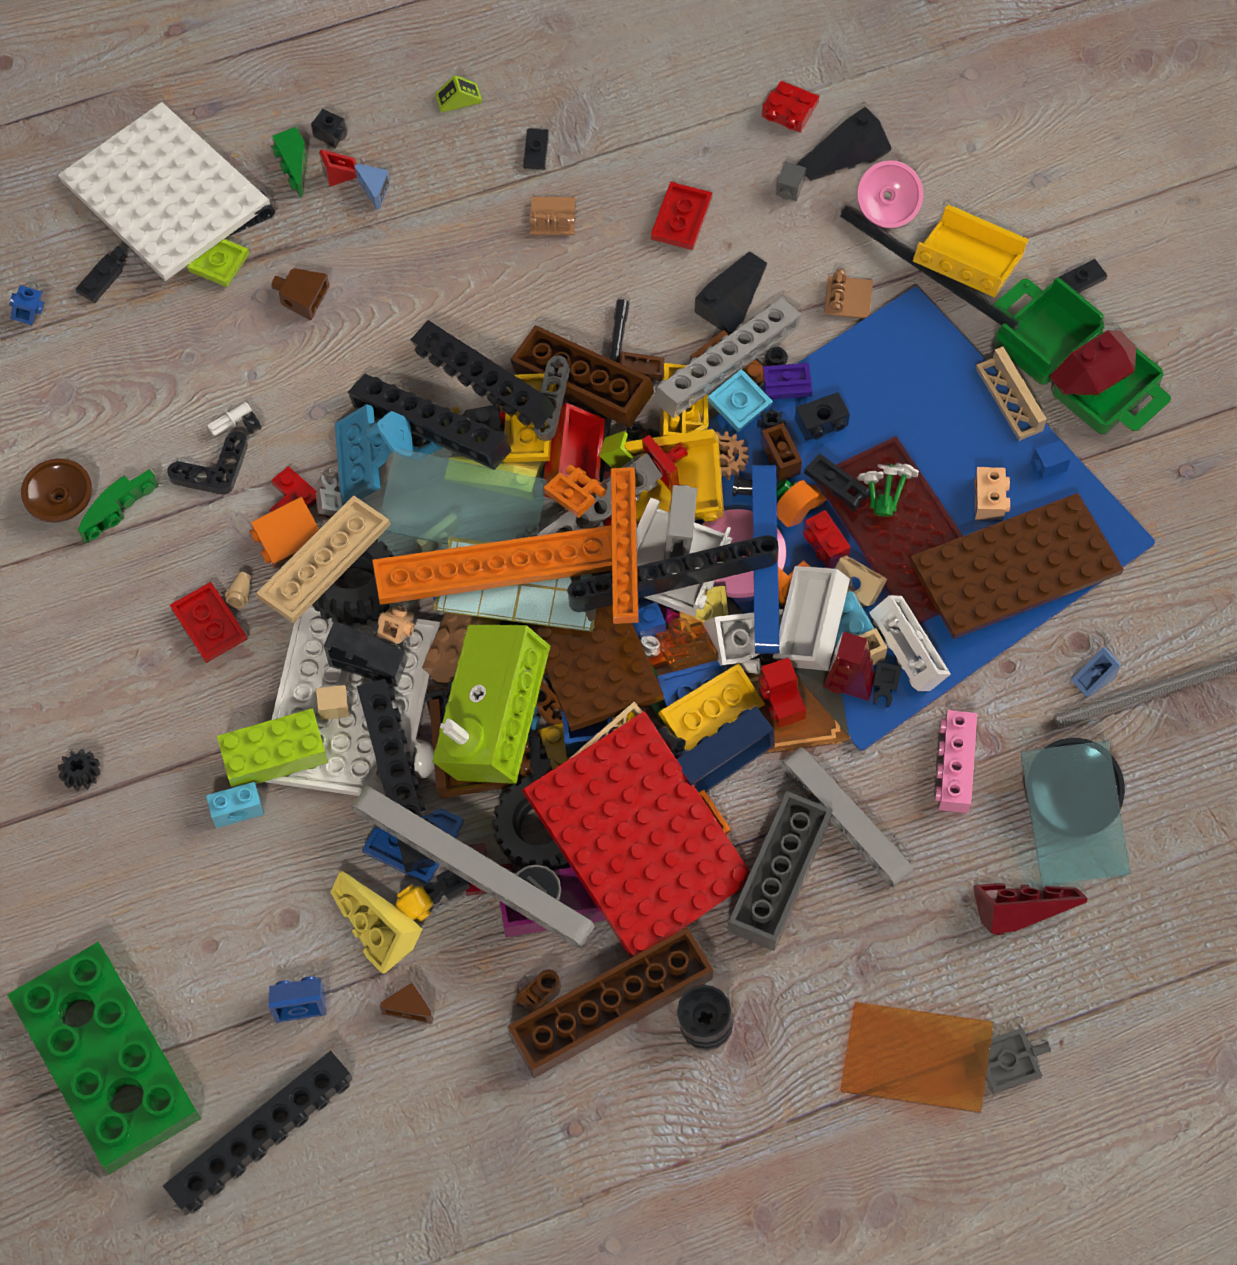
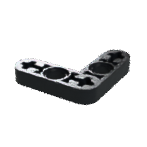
M234 431L227 435L215 469L185 462H173L167 468L170 481L178 486L222 495L230 493L234 488L247 451L248 443L245 435L239 431ZM237 440H240L241 443H238V444L236 445V448H235L236 453H235V452H233V450H234L233 443H236ZM227 459L236 460L235 465L232 467H226L223 464ZM179 470H182L183 474L180 473L178 477H175L174 473H178ZM225 473L227 483H224L222 486H220L219 482H223ZM198 474H205L207 476L203 482H196L194 478Z

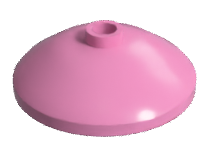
M882 161L871 166L861 177L857 188V201L863 215L873 224L883 228H896L910 222L919 212L923 202V187L916 172L908 165L899 161ZM885 192H888L890 194L889 200H886L883 195Z

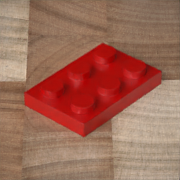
M670 181L651 232V240L694 250L713 197V192Z
M212 582L169 605L205 663L248 640L245 632Z

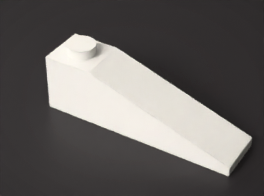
M779 609V630L784 609ZM754 612L713 617L703 621L707 646L720 666L744 663L759 655L755 654Z

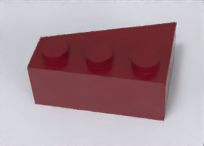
M847 632L842 633L832 655L829 670L826 673L824 688L836 694L844 693L870 701L875 672L872 670L873 661H870L871 653L867 638Z

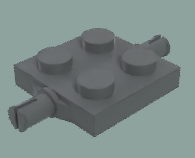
M1022 1027L974 1044L973 1048L978 1057V1066L964 1071L967 1080L983 1076L988 1082L992 1094L995 1095L1041 1079L1043 1075L1037 1063V1056L1051 1052V1047L1048 1041L1033 1046L1027 1039Z

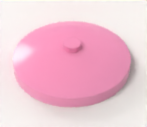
M743 509L724 511V517H719L716 521L712 522L705 521L702 525L724 534L727 527L731 528L729 537L732 538V543L752 539L753 511ZM777 528L779 544L778 566L783 570L786 561V545L781 532ZM754 571L717 579L713 587L725 586L726 597L754 596Z

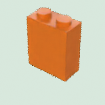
M300 497L252 521L249 534L254 543L259 542L263 550L260 551L264 562L266 564L270 563L272 568L290 560L319 528L303 498Z

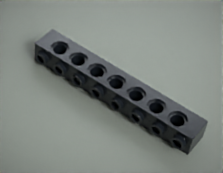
M429 320L410 339L416 347L414 351L421 358L428 357V360L436 368L441 366L450 377H458V381L465 387L472 386L473 391L480 397L487 396L490 403L496 407L502 406V409L511 417L516 415L517 419L526 427L531 425L538 430L556 410L546 395Z
M364 374L348 391L354 408L360 409L367 404L373 407L374 416L379 419L391 411L400 414L408 420L411 433L493 470L512 451L508 437L502 431H495L484 423L470 420L465 415L454 413L447 407L443 408L434 404L431 400H425L416 396L413 392H406L394 384L390 385L383 382L378 377Z
M385 679L359 685L357 690L385 796L423 819L421 811L426 810L422 796L417 797L415 789L420 788L416 773L411 775L409 769L410 766H414L410 751L405 752L403 746L408 744L404 729L399 730L397 724L402 722L399 709H393L391 702L396 700L393 687H387ZM380 705L386 706L382 711L375 710ZM385 727L392 728L388 733L380 732ZM390 749L398 750L394 755L386 754ZM396 771L404 772L400 777L392 776ZM402 793L410 794L407 799L401 800L398 798ZM397 839L406 873L435 865L434 860Z
M330 1050L163 1185L164 1189L185 1216L189 1213L197 1212L204 1205L203 1201L211 1195H218L225 1188V1183L232 1178L237 1179L246 1171L245 1167L253 1161L261 1160L267 1154V1149L272 1145L282 1143L288 1137L287 1133L294 1127L299 1128L309 1120L308 1116L315 1110L320 1111L329 1104V1099L336 1093L342 1094L350 1087V1082L352 1081L349 1071ZM321 1079L329 1080L327 1087L323 1089L316 1087ZM298 1097H309L306 1104L301 1106L296 1104ZM281 1112L288 1114L285 1121H275L277 1114ZM260 1129L267 1130L264 1138H254L256 1131ZM239 1146L246 1147L243 1155L233 1156L235 1148ZM218 1163L225 1164L221 1173H212L214 1165ZM202 1180V1188L198 1191H192V1183Z

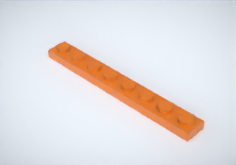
M635 467L612 468L613 623H639Z

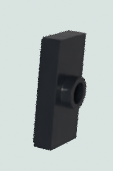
M527 128L523 169L545 170L549 129Z
M1093 259L1059 276V278L1077 293H1080L1106 280L1107 274L1096 259Z

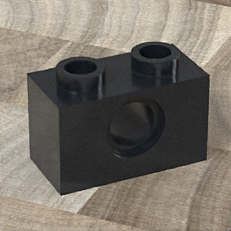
M839 392L796 407L795 421L805 441L819 439L833 431L839 432L849 424L850 414Z

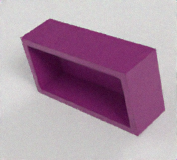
M572 867L554 870V873L559 878L562 891L560 902L583 915L592 923L605 921L604 916ZM499 901L505 938L548 931Z

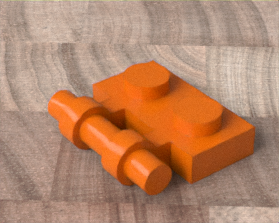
M569 465L566 469V473L569 476L566 477L559 473L543 488L545 494L579 518L595 503L592 495L596 494L602 498L607 490L601 486L599 481L586 476V472L581 468ZM576 483H581L584 487L581 488Z

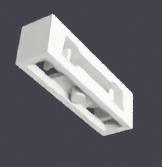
M889 595L869 612L873 618L874 626L883 634L886 645L896 655L897 663L907 673L913 688L917 691H931L950 675L949 670L902 596Z

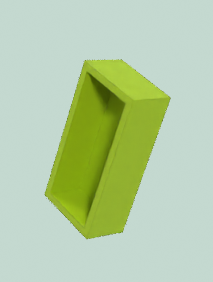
M313 708L217 736L231 788L252 782L259 784L329 763Z

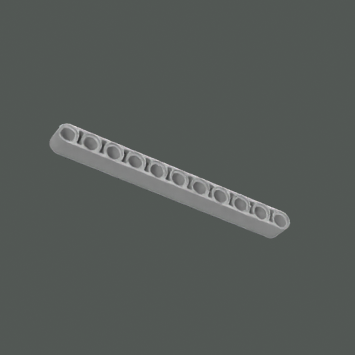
M366 786L351 806L361 817L571 945L581 948L595 928V925L583 915L373 788Z

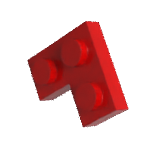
M287 466L271 480L272 485L285 497L270 508V512L300 497L303 498L308 509L317 502V491L290 466Z

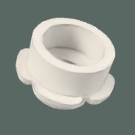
M653 636L642 637L641 644L647 658L657 656L660 653L659 640Z

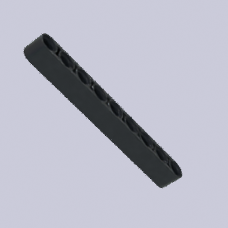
M764 535L637 566L638 599L771 567L778 561V540L773 536ZM612 572L572 582L567 589L570 608L575 612H585L613 605Z

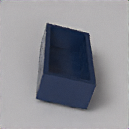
M755 706L751 710L746 709L742 711L736 720L723 724L718 728L717 733L711 737L706 736L702 738L696 747L690 751L685 750L681 752L676 759L691 786L694 785L698 793L703 790L708 792L775 746L774 730L757 706Z

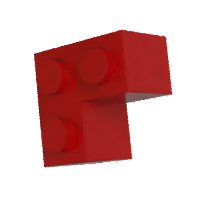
M789 657L762 666L761 676L758 677L760 683L758 688L762 699H767L770 707L767 708L771 721H776L778 728L806 719V707L799 693L798 678Z

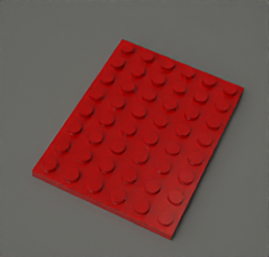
M645 711L521 790L630 958L676 934L745 886L750 874L748 867L694 785L691 786L681 771L682 767Z

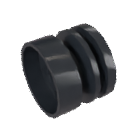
M700 985L691 988L683 994L678 1003L677 1015L681 1033L686 1042L696 1049L706 1051L717 1049L725 1044L732 1034L734 1022L730 1002L724 992L714 986ZM707 1018L710 1024L706 1025L702 1022V1019Z

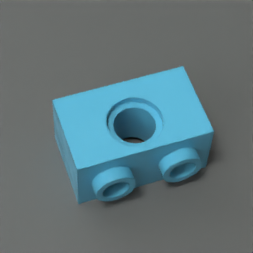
M255 782L206 795L211 817L216 828L264 815Z

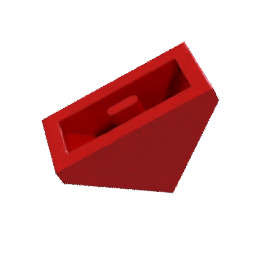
M323 149L319 151L322 171L330 187L356 178L354 165L357 163L353 157Z

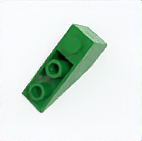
M293 127L272 136L274 145L271 146V150L275 158H280L281 162H279L283 174H288V183L292 191L296 190L299 197H303L307 152L305 142L297 127Z

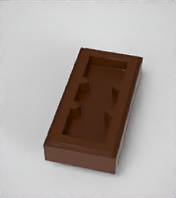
M620 351L618 355L619 364L648 376L651 380L662 381L664 357Z

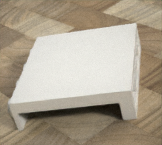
M650 498L637 527V566L665 560L664 553L669 512L658 509L659 500ZM694 522L690 553L731 544L732 538L729 537L731 528L727 527L724 534ZM715 580L644 598L695 617L698 609L703 610L708 597L705 596V592L707 589H712Z

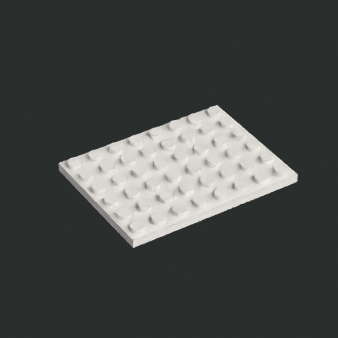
M162 102L58 174L60 181L165 281L255 217V212L270 204L269 199Z
M311 605L294 623L272 720L313 708L329 763L265 782L359 796L364 788L368 786L385 796L357 686L376 680L329 667L324 644L333 624L332 618H323L320 612H317ZM379 618L374 621L369 619L366 624L360 625V622L353 623V626L341 622L345 626L389 645L398 646L405 651L407 664L397 687L387 684V687H393L396 700L391 701L393 709H399L402 722L397 723L398 728L405 731L408 744L403 745L405 752L410 751L413 761L415 739H418L426 700L425 694H427L431 677L421 667L441 623L413 618L415 628L412 635L404 639L400 644L377 636ZM345 685L350 717L320 720L316 688ZM380 705L375 710L382 711L386 706ZM385 727L380 732L388 733L392 728ZM390 749L386 754L394 755L398 750ZM396 771L392 776L400 777L404 772ZM406 793L400 794L398 798L404 800Z

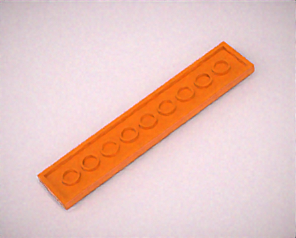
M612 526L373 559L379 603L382 605L612 571Z

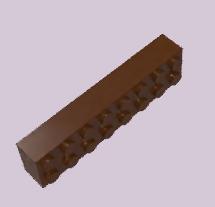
M687 927L508 1025V1033L532 1077L536 1078L682 997L691 988L709 982L713 979V968Z

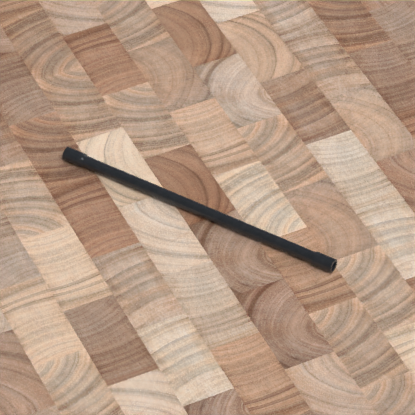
M624 299L616 301L614 328L609 359L617 363L618 355L622 351L625 324L630 304ZM600 415L601 418L605 419L604 442V439L609 437L612 419ZM602 458L599 472L600 483L603 481L605 461ZM596 502L594 510L598 513L599 502Z

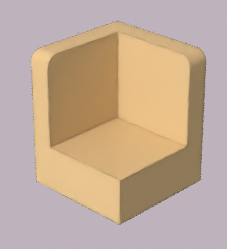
M345 685L316 688L320 720L350 717Z

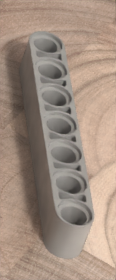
M798 747L780 762L785 773L811 801L833 809L830 822L888 885L894 887L913 872L908 860L804 748Z

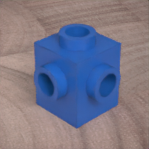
M20 285L17 294L12 293L9 306H12L10 319L33 325L36 315H41L44 307V302L41 301L42 291Z

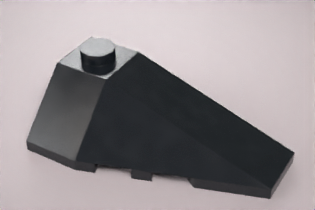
M749 251L712 280L695 298V313L719 330H724L729 335L732 334L745 321L749 306L753 301L756 289L767 267V262Z

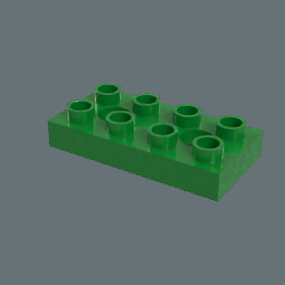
M99 941L7 994L99 1162L108 1175L201 1120L200 1115ZM88 1001L95 1005L93 1017L85 1025L70 1027L65 1024V1015L68 1009L75 1003ZM126 1086L142 1088L144 1095L137 1109L129 1113H119L113 1110V1099L119 1090Z

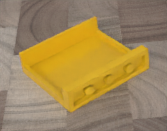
M948 204L944 209L940 222L925 242L918 243L913 262L992 297H996L1023 258L1029 239Z
M714 429L653 438L664 453L675 447L678 443H681L688 452V456H685L674 465L678 468L679 484L697 488L694 522L697 520L712 522L716 521L719 517H724L719 439ZM642 440L625 442L624 448L634 458L644 453ZM660 479L657 480L658 485L647 492L643 490L638 494L640 498L636 501L637 527L650 498L659 500L658 509L669 512L672 493Z

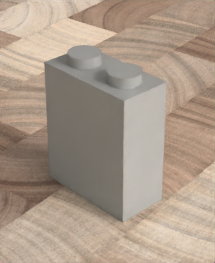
M673 485L668 513L664 559L690 554L697 488L688 485Z

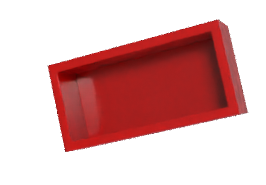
M568 403L562 406L556 434L551 440L550 461L545 462L543 487L559 473L566 477L569 476L566 473L569 465L581 468L586 472V476L599 481L601 463L599 454L603 445L604 418ZM576 483V484H577L578 486H580L581 488L584 487L583 484H581V483ZM542 487V495L552 499L550 496L545 494L544 488Z

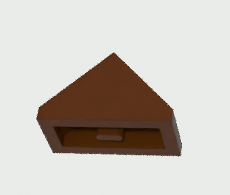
M413 983L402 988L380 1004L382 1015L429 1024L433 1022L431 1010Z

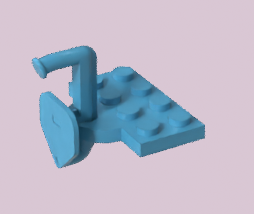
M366 404L335 423L342 505L353 495L361 500L380 489L379 467L386 462L391 452L409 460L420 461L443 447L433 442L422 448L413 446L411 427L404 416L391 411L375 423L373 407Z

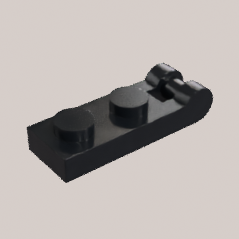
M820 453L804 470L805 475L843 501L852 511H856L860 507V502L870 496V490ZM851 489L856 493L854 496L848 493Z

